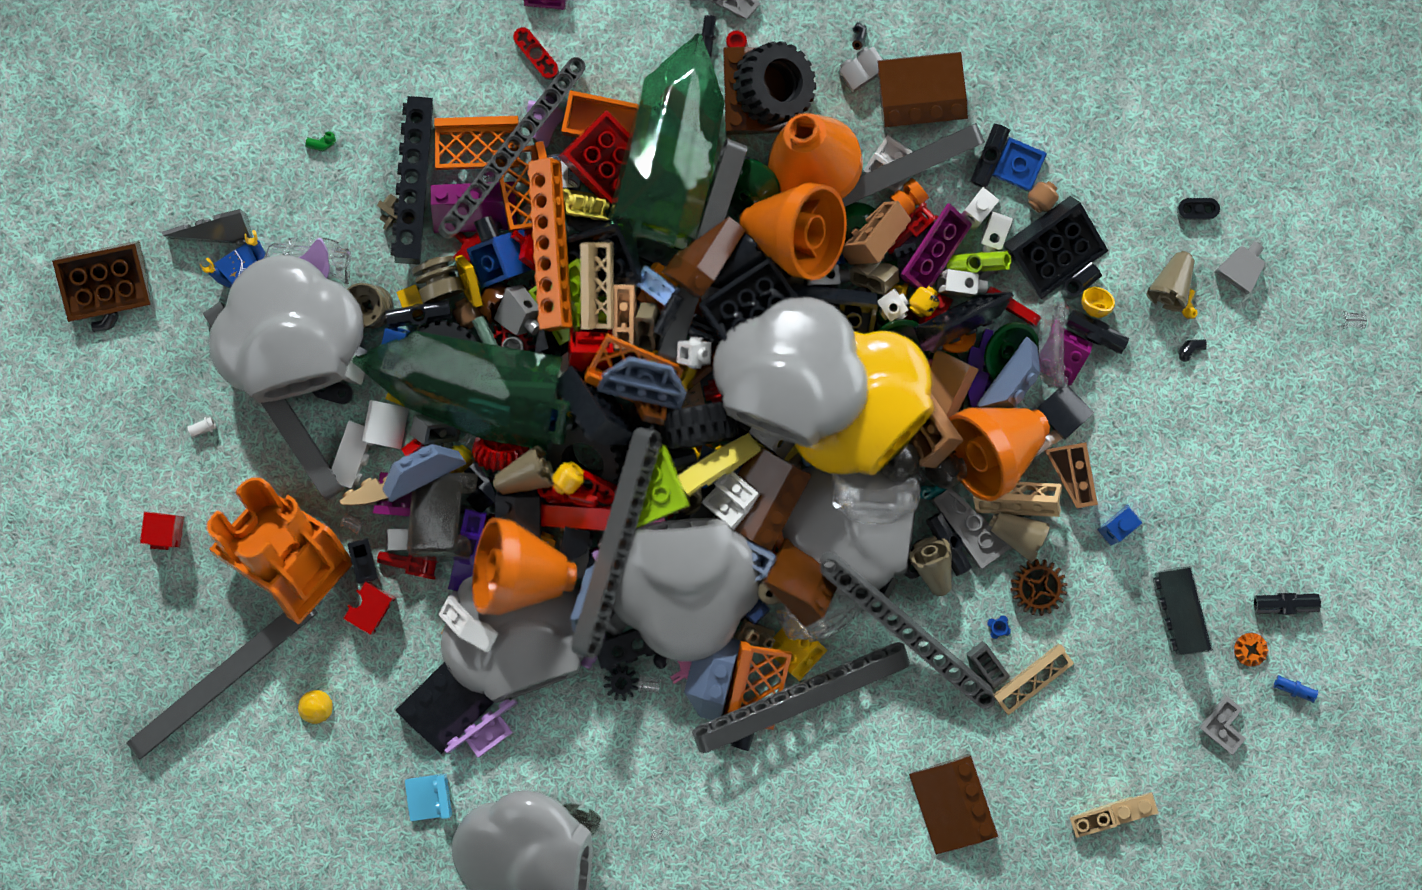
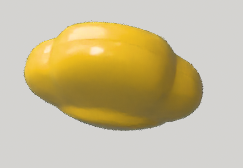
M854 331L857 342V355L864 364L868 377L867 399L863 409L848 427L821 438L813 446L807 447L796 443L795 445L799 453L809 464L824 472L837 475L861 472L873 476L909 442L934 412L933 400L930 398L932 377L925 355L908 338L886 331L868 334Z

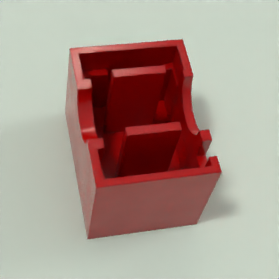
M570 328L568 368L572 365L581 372L591 365L606 335L613 336L612 329H608V332H574V328ZM609 342L606 347L608 354L614 352L612 342ZM604 360L598 362L595 368L605 370L610 367L608 361Z
M144 512L140 544L151 545L150 549L169 550V547H180L184 516Z
M365 582L361 590L357 589L356 591L362 598L361 605L357 608L348 605L349 610L343 619L366 633L373 635L377 631L375 628L380 625V622L390 608V603L394 602L396 597L371 582Z

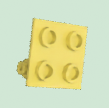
M563 189L564 206L567 214L574 217L582 216L593 220L607 221L605 210L609 209L610 203L606 199L597 198L593 193Z

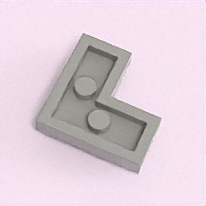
M1224 695L1198 728L1231 755L1246 740L1245 737L1230 726L1243 708L1227 695Z

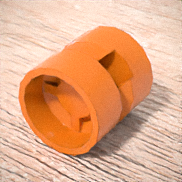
M910 178L902 185L903 190H897L889 197L890 201H899L908 215L916 209V205L920 206L929 199L926 191L913 178Z

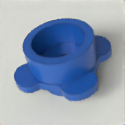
M1002 615L998 619L991 618L988 620L987 625L991 629L990 635L992 638L997 639L999 636H1008L1011 633L1006 616Z

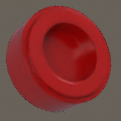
M734 30L727 35V47H746L747 38L743 32Z

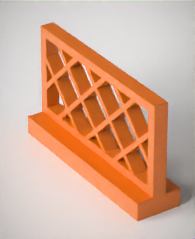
M519 117L434 118L435 169H483L487 163L480 158L487 151L493 155L491 147L497 141H500L502 144L505 142L502 137L506 133L513 132L520 123ZM491 133L495 139L487 145L480 138L484 134ZM464 134H470L474 137L467 146L460 140ZM440 135H450L453 140L445 146L440 142ZM477 141L485 147L478 155L470 149ZM456 142L464 148L457 156L449 150ZM510 143L508 147L512 148L515 144ZM468 151L474 159L470 163H463L460 158ZM445 152L453 157L448 164H440V157ZM515 161L511 168H520V164Z
M543 141L526 146L521 152H530L531 161L547 158ZM517 147L509 148L511 151H517ZM493 150V156L498 150ZM518 157L515 161L525 167L521 175L512 171L510 166L499 180L509 232L533 228L530 214L527 215L519 209L523 201L531 205V200L527 198L530 191V182L523 178L529 166ZM499 159L495 160L499 167H505ZM506 173L517 179L512 187L504 182ZM519 181L529 187L525 195L514 189ZM511 192L521 198L517 206L508 201V196ZM515 212L526 218L523 224H513L512 216Z
M607 334L584 375L586 383L598 387L602 374L613 367L610 358L621 355L624 361L626 359L624 354L628 352L637 353L638 358L642 360H653L659 364L672 366L676 370L678 378L683 373L684 367ZM609 342L618 345L619 351L608 354L606 347ZM604 360L608 361L610 367L605 370L595 368L598 362ZM622 397L626 400L633 402L630 398Z
M741 641L723 715L761 700L770 693L775 694L776 689H778L777 692L782 691L792 653L751 646L748 642ZM753 653L763 654L766 659L755 664L752 660ZM778 656L785 657L784 663L777 668L771 661ZM769 662L774 670L763 675L759 668ZM756 670L761 678L751 683L748 675ZM777 673L780 677V682L771 686L767 679ZM765 682L769 689L759 694L754 687ZM752 689L756 697L746 702L743 695ZM772 725L765 729L774 730L775 725Z

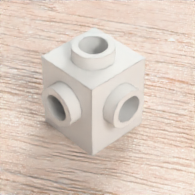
M896 288L878 299V304L881 307L879 312L885 320H899L908 315L906 311L909 310L907 306L909 300L903 293L900 295ZM891 304H896L898 309H892Z
M690 337L688 341H678L677 363L689 365V368H701V365L710 364L711 343L703 341L702 337Z

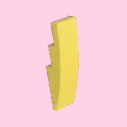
M748 433L716 450L681 473L678 477L682 487L690 496L705 484L709 486L725 473L729 475L760 452L761 449Z

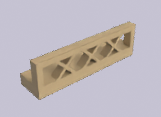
M580 243L581 329H613V243ZM598 247H606V258L603 261L598 257ZM601 268L607 272V278L603 282L598 278V271ZM602 289L607 294V300L604 303L598 299V293ZM602 310L607 315V324H598V314Z
M1018 482L1013 492L995 501H984L974 496L976 513L999 514V512L1012 515L1059 517L1061 512L1059 499L1062 486L1061 484ZM1026 490H1033V491H1034V492H1033L1032 494H1030V495H1024V494L1022 493V492H1024V491H1026ZM1055 491L1054 496H1045L1043 493Z
M1061 644L1055 645L994 693L995 700L1007 715L1015 711L1074 664ZM1060 655L1068 662L1062 668L1053 667V661ZM1043 668L1049 669V677L1045 681L1036 680L1038 672ZM1052 669L1058 670L1052 675ZM1027 681L1033 682L1030 693H1020V687ZM1010 694L1016 695L1015 704L1008 709L1003 700Z

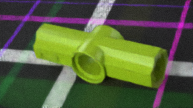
M1008 251L954 254L946 265L947 269L972 273L1010 269L1011 256ZM977 258L980 260V266L977 264Z

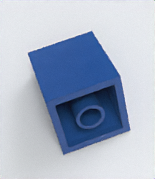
M518 230L524 236L525 230ZM512 232L467 248L481 288L532 270L519 260L520 244L511 238Z

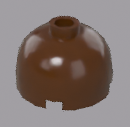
M495 283L482 290L480 296L483 305L479 306V310L488 323L499 324L494 320L505 290L511 287L510 285Z

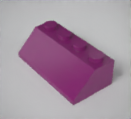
M510 181V182H505V183H507L508 185H510V186L512 187V186L514 185L515 181ZM497 182L459 232H477L474 222L488 216H492V219L500 222L502 230H509L499 182ZM471 183L431 185V210L434 233H439L440 223ZM470 192L472 198L480 199L478 192ZM511 192L508 196V201L514 206H517V195ZM457 208L459 214L467 215L465 208ZM517 212L512 216L514 225L518 224ZM445 223L447 231L452 232L455 230L452 224Z
M947 203L899 277L914 289L918 287H932L973 224L951 204Z

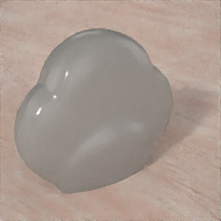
M287 255L266 257L247 267L233 282L226 306L215 319L210 331V357L216 370L227 383L248 393L258 403L306 394L344 379L347 366L362 340L364 329L362 310L357 300L344 286L326 279L322 272L312 263Z
M790 298L780 301L761 316L755 317L753 320L748 319L747 323L741 322L735 325V331L731 329L726 334L727 340L724 341L722 339L714 357V378L717 388L723 396L726 412L730 417L757 430L792 443L811 447L819 442L821 438L848 427L858 417L865 405L868 377L865 366L857 355L855 333L844 315L834 306L814 298Z
M894 456L873 476L861 472L848 475L831 474L819 470L812 465L803 468V470L811 473V478L782 530L783 538H788L794 546L818 562L823 553L828 551L835 553L877 590L884 587L894 576L906 573L913 535L919 481L908 474L903 463ZM829 561L824 566L832 567L835 563ZM843 575L840 577V579L844 581L850 578L849 575ZM837 587L835 594L849 597ZM860 588L856 593L862 594L866 589Z
M692 518L650 523L635 529L612 608L622 621L638 630L649 648L661 656L680 662L702 660L715 654L730 642L741 618L757 603L759 599L758 587L762 579L755 581L760 572L753 568V564L762 566V563L760 561L753 562L752 553L757 552L749 547L746 542L748 540L744 536L732 530L727 522L720 518Z
M472 576L465 579L457 592L459 604L474 620L488 623L498 633V636L489 652H485L458 637L446 623L441 637V653L448 670L461 685L471 691L485 694L494 703L536 691L579 674L581 660L584 656L573 653L571 649L575 633L572 629L571 616L580 589L575 585L571 592L563 591L560 597L502 615H489L479 613L476 610L472 594Z
M518 790L505 795L496 802L482 804L465 816L453 836V863L459 876L470 890H589L593 852L591 831L580 824L564 806L542 793Z

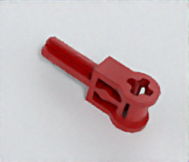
M925 202L909 215L911 221L906 226V230L895 240V244L888 249L887 252L889 254H892L896 248L903 245L911 236L914 235L918 238L935 223L938 216L934 215L926 207L927 204Z
M553 486L537 489L538 494L549 504L561 503L570 505L573 503L589 508H595L598 504V497L577 491L573 494H560Z
M380 551L377 556V563L406 569L405 574L432 580L436 579L434 574L440 559L409 553V556L406 557Z

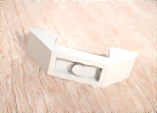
M453 591L448 596L439 616L458 637L485 652H489L498 633L488 623L474 620L459 604L458 591Z

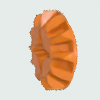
M1256 633L1243 634L1237 639L1234 646L1237 660L1241 664L1250 667L1260 665L1266 660L1267 653L1269 652L1267 642L1261 635ZM1256 643L1255 650L1259 654L1251 653L1248 655L1249 650L1244 645L1253 646Z

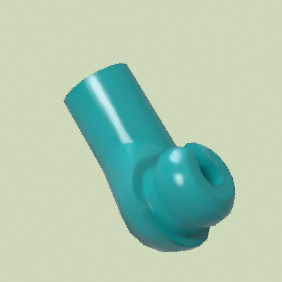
M943 481L934 486L923 485L918 490V496L922 499L932 500L948 489Z

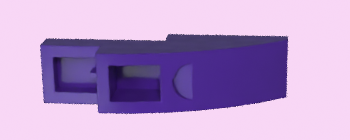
M984 329L979 347L972 346L968 352L966 363L979 369L967 393L970 408H979L977 403L991 385L992 379H988L989 374L983 372L982 369H986L984 352L990 337L993 335V330Z
M465 509L448 585L449 590L458 591L461 583L473 576L475 554L483 531L486 513Z

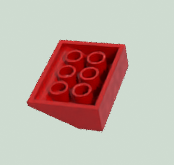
M607 110L558 156L597 198L606 199L610 203L609 210L616 217L623 215L665 172L655 159Z

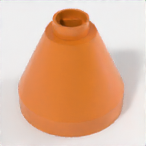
M804 113L793 117L774 139L769 151L768 168L777 177L781 193L805 183H815L834 188L843 199L854 189L860 179L863 168V156L855 134L843 122L832 117Z
M805 183L745 208L741 213L739 225L746 229L744 233L756 242V247L763 251L766 256L771 257L788 274L797 278L818 280L826 276L833 269L841 255L846 238L847 218L842 198L834 188L828 185Z
M966 408L949 417V420L963 441L947 456V459L955 475L969 492L981 500L995 501L1015 488L1043 446L1045 436L1050 432L1049 422L1045 415L1037 409Z
M492 518L487 522L482 531L474 559L472 594L475 608L482 614L502 615L560 597L563 591L571 592L575 586L577 578L576 564L568 562L564 554L511 520Z

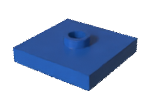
M1008 137L992 176L1030 192L1047 153Z

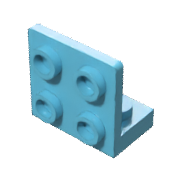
M447 773L405 780L410 821L438 817L444 819L452 816Z

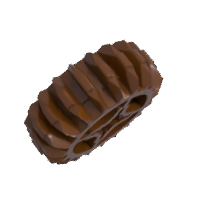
M1035 559L1034 566H1032L1030 561H1026L1027 569L1020 565L1019 569L1022 573H1013L1018 577V580L1011 579L1010 581L1012 584H1016V588L1012 587L1010 591H1017V595L1012 596V599L1020 598L1016 605L1020 607L1025 604L1023 611L1027 612L1031 608V615H1035L1037 609L1040 616L1044 615V609H1046L1048 614H1051L1050 606L1058 609L1059 606L1055 602H1064L1059 597L1060 594L1067 595L1066 591H1061V587L1068 586L1067 583L1060 582V580L1066 578L1065 575H1057L1061 571L1060 568L1052 570L1055 565L1053 562L1046 567L1047 560L1045 559L1042 560L1041 565H1039V560ZM1034 570H1044V573L1037 580L1027 577V574ZM1049 575L1054 579L1055 593L1047 586ZM1042 581L1045 591H1038L1036 593L1034 590L1036 588H1034L1032 583L1039 584ZM1023 582L1027 584L1031 590L1028 600L1025 598L1022 591ZM1042 594L1051 598L1045 604H1033L1035 599L1037 600Z

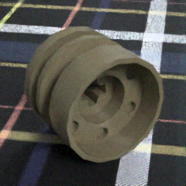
M453 256L435 257L422 262L412 269L413 275L419 276L415 279V282L417 284L426 283V286L419 290L423 304L442 301L465 291L460 276L450 277V274L458 270L457 266H449L455 262Z
M362 282L347 288L361 307L365 328H380L387 323L385 310L394 309L393 298L387 290L381 286ZM369 303L373 306L372 310L368 307Z

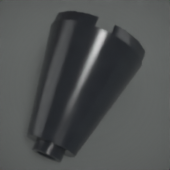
M746 233L742 235L712 282L716 288H724L767 260L764 252L758 250L756 242Z

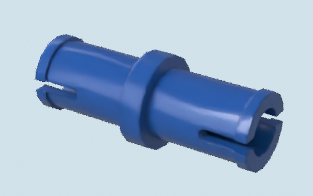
M1280 675L1276 677L1273 688L1288 692L1292 697L1298 696L1312 703L1315 702L1318 690L1304 686L1300 681L1294 682Z

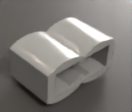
M874 46L870 49L868 47L863 48L857 53V58L854 60L849 58L840 64L841 69H839L838 73L852 93L878 76L877 60L883 59Z

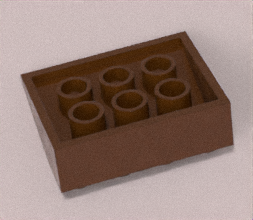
M723 47L726 135L777 134L788 123L774 126L760 124L758 119L752 120L748 116V112L744 113L741 109V102H737L735 97L738 96L737 91H734L733 84L736 83V80L733 78L734 72L738 71L736 68L738 62L742 60V57L747 52L754 49L753 47ZM767 66L764 73L766 90L775 100L782 102L786 93L785 81L777 69Z
M961 52L877 60L881 117L884 127L968 119Z
M139 240L61 256L52 260L68 322L151 305L145 261Z
M760 447L761 451L746 461L738 473V476L757 491L759 496L750 511L734 530L771 551L811 478V473Z
M786 538L763 584L806 628L824 618L837 586L822 574L820 563L816 559L798 549Z
M970 754L909 774L936 855L999 837Z

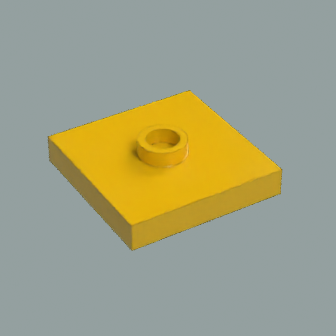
M463 255L456 256L455 261L465 289L463 291L465 297L473 306H482L478 278L473 266Z

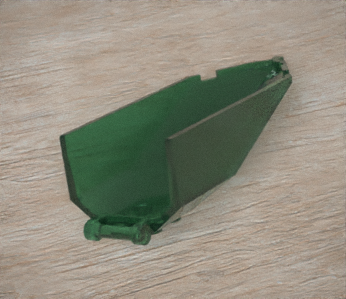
M700 33L695 34L687 43H684L661 63L656 70L644 78L607 219L611 222L618 218L635 220L632 232L633 237L639 238L641 236L666 243L668 247L672 248L675 246L677 233L686 235L684 240L686 243L696 239L712 176L725 104L713 65L703 41V36ZM642 223L668 229L670 234L666 235L642 228Z
M419 331L410 333L408 337L401 340L395 339L369 349L363 355H355L352 362L400 401L406 408L483 440L527 448L539 446L544 451H546L549 441L555 444H563L565 441L564 428L566 415L570 410V403L554 399L563 361L562 357ZM552 409L558 410L555 432L549 431Z

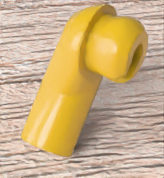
M1192 289L1189 292L1188 304L1181 311L1187 319H1194L1198 314L1197 309H1194L1191 303L1195 291Z

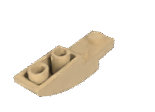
M370 477L360 483L362 487L355 491L351 489L342 495L343 499L339 501L344 506H365L386 501L388 498L382 490L384 483L380 484L378 479L374 478L372 480Z
M1150 792L1079 813L1070 817L1075 836L1079 838L1158 814L1159 811L1153 793Z

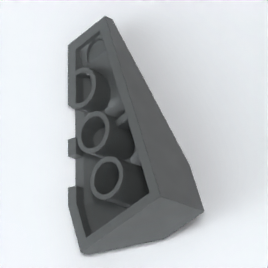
M241 209L214 215V220L212 221L210 219L198 220L193 227L187 224L162 231L163 236L170 239L236 243V246L246 243L245 233L248 238H253L248 215Z

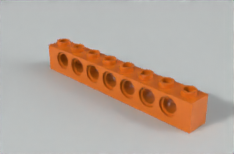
M549 157L528 162V178L530 181L529 197L531 199L530 216L533 225L532 239L534 241L533 259L535 261V281L537 283L538 324L541 330L557 331L573 328L562 168L561 161Z

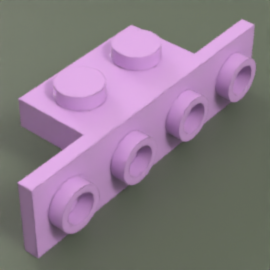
M515 699L503 701L498 705L500 709L495 713L490 711L481 718L482 722L477 726L472 724L465 729L464 732L466 734L461 738L456 736L447 743L448 747L444 749L445 752L451 753L464 742H467L478 758L513 733L501 715L518 704Z

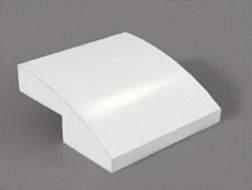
M887 135L863 171L868 173L913 151L890 135ZM908 178L888 188L893 192L901 190L902 185L905 184Z
M370 400L362 442L401 449L409 408Z
M731 472L729 475L725 473L714 483L716 487L702 503L718 518L725 520L731 529L734 530L750 511L759 493L738 475Z

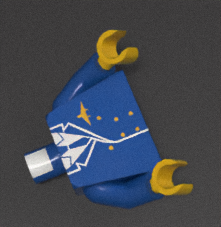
M252 230L253 238H248L246 233L244 234L245 244L214 264L211 259L206 258L210 263L209 266L203 267L200 264V267L205 273H209L217 283L231 289L233 282L239 274L254 262L266 258V253L258 240L256 231Z

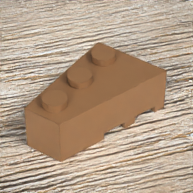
M1087 442L1046 449L1047 456L1076 508L1098 505Z

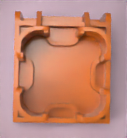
M249 478L236 489V495L246 509L232 525L221 511H216L209 518L207 531L215 541L209 550L213 556L270 593L286 616L295 623L300 624L352 566L351 557L336 534L326 525L302 511L295 499L289 495L284 499L278 496L273 487L262 478Z

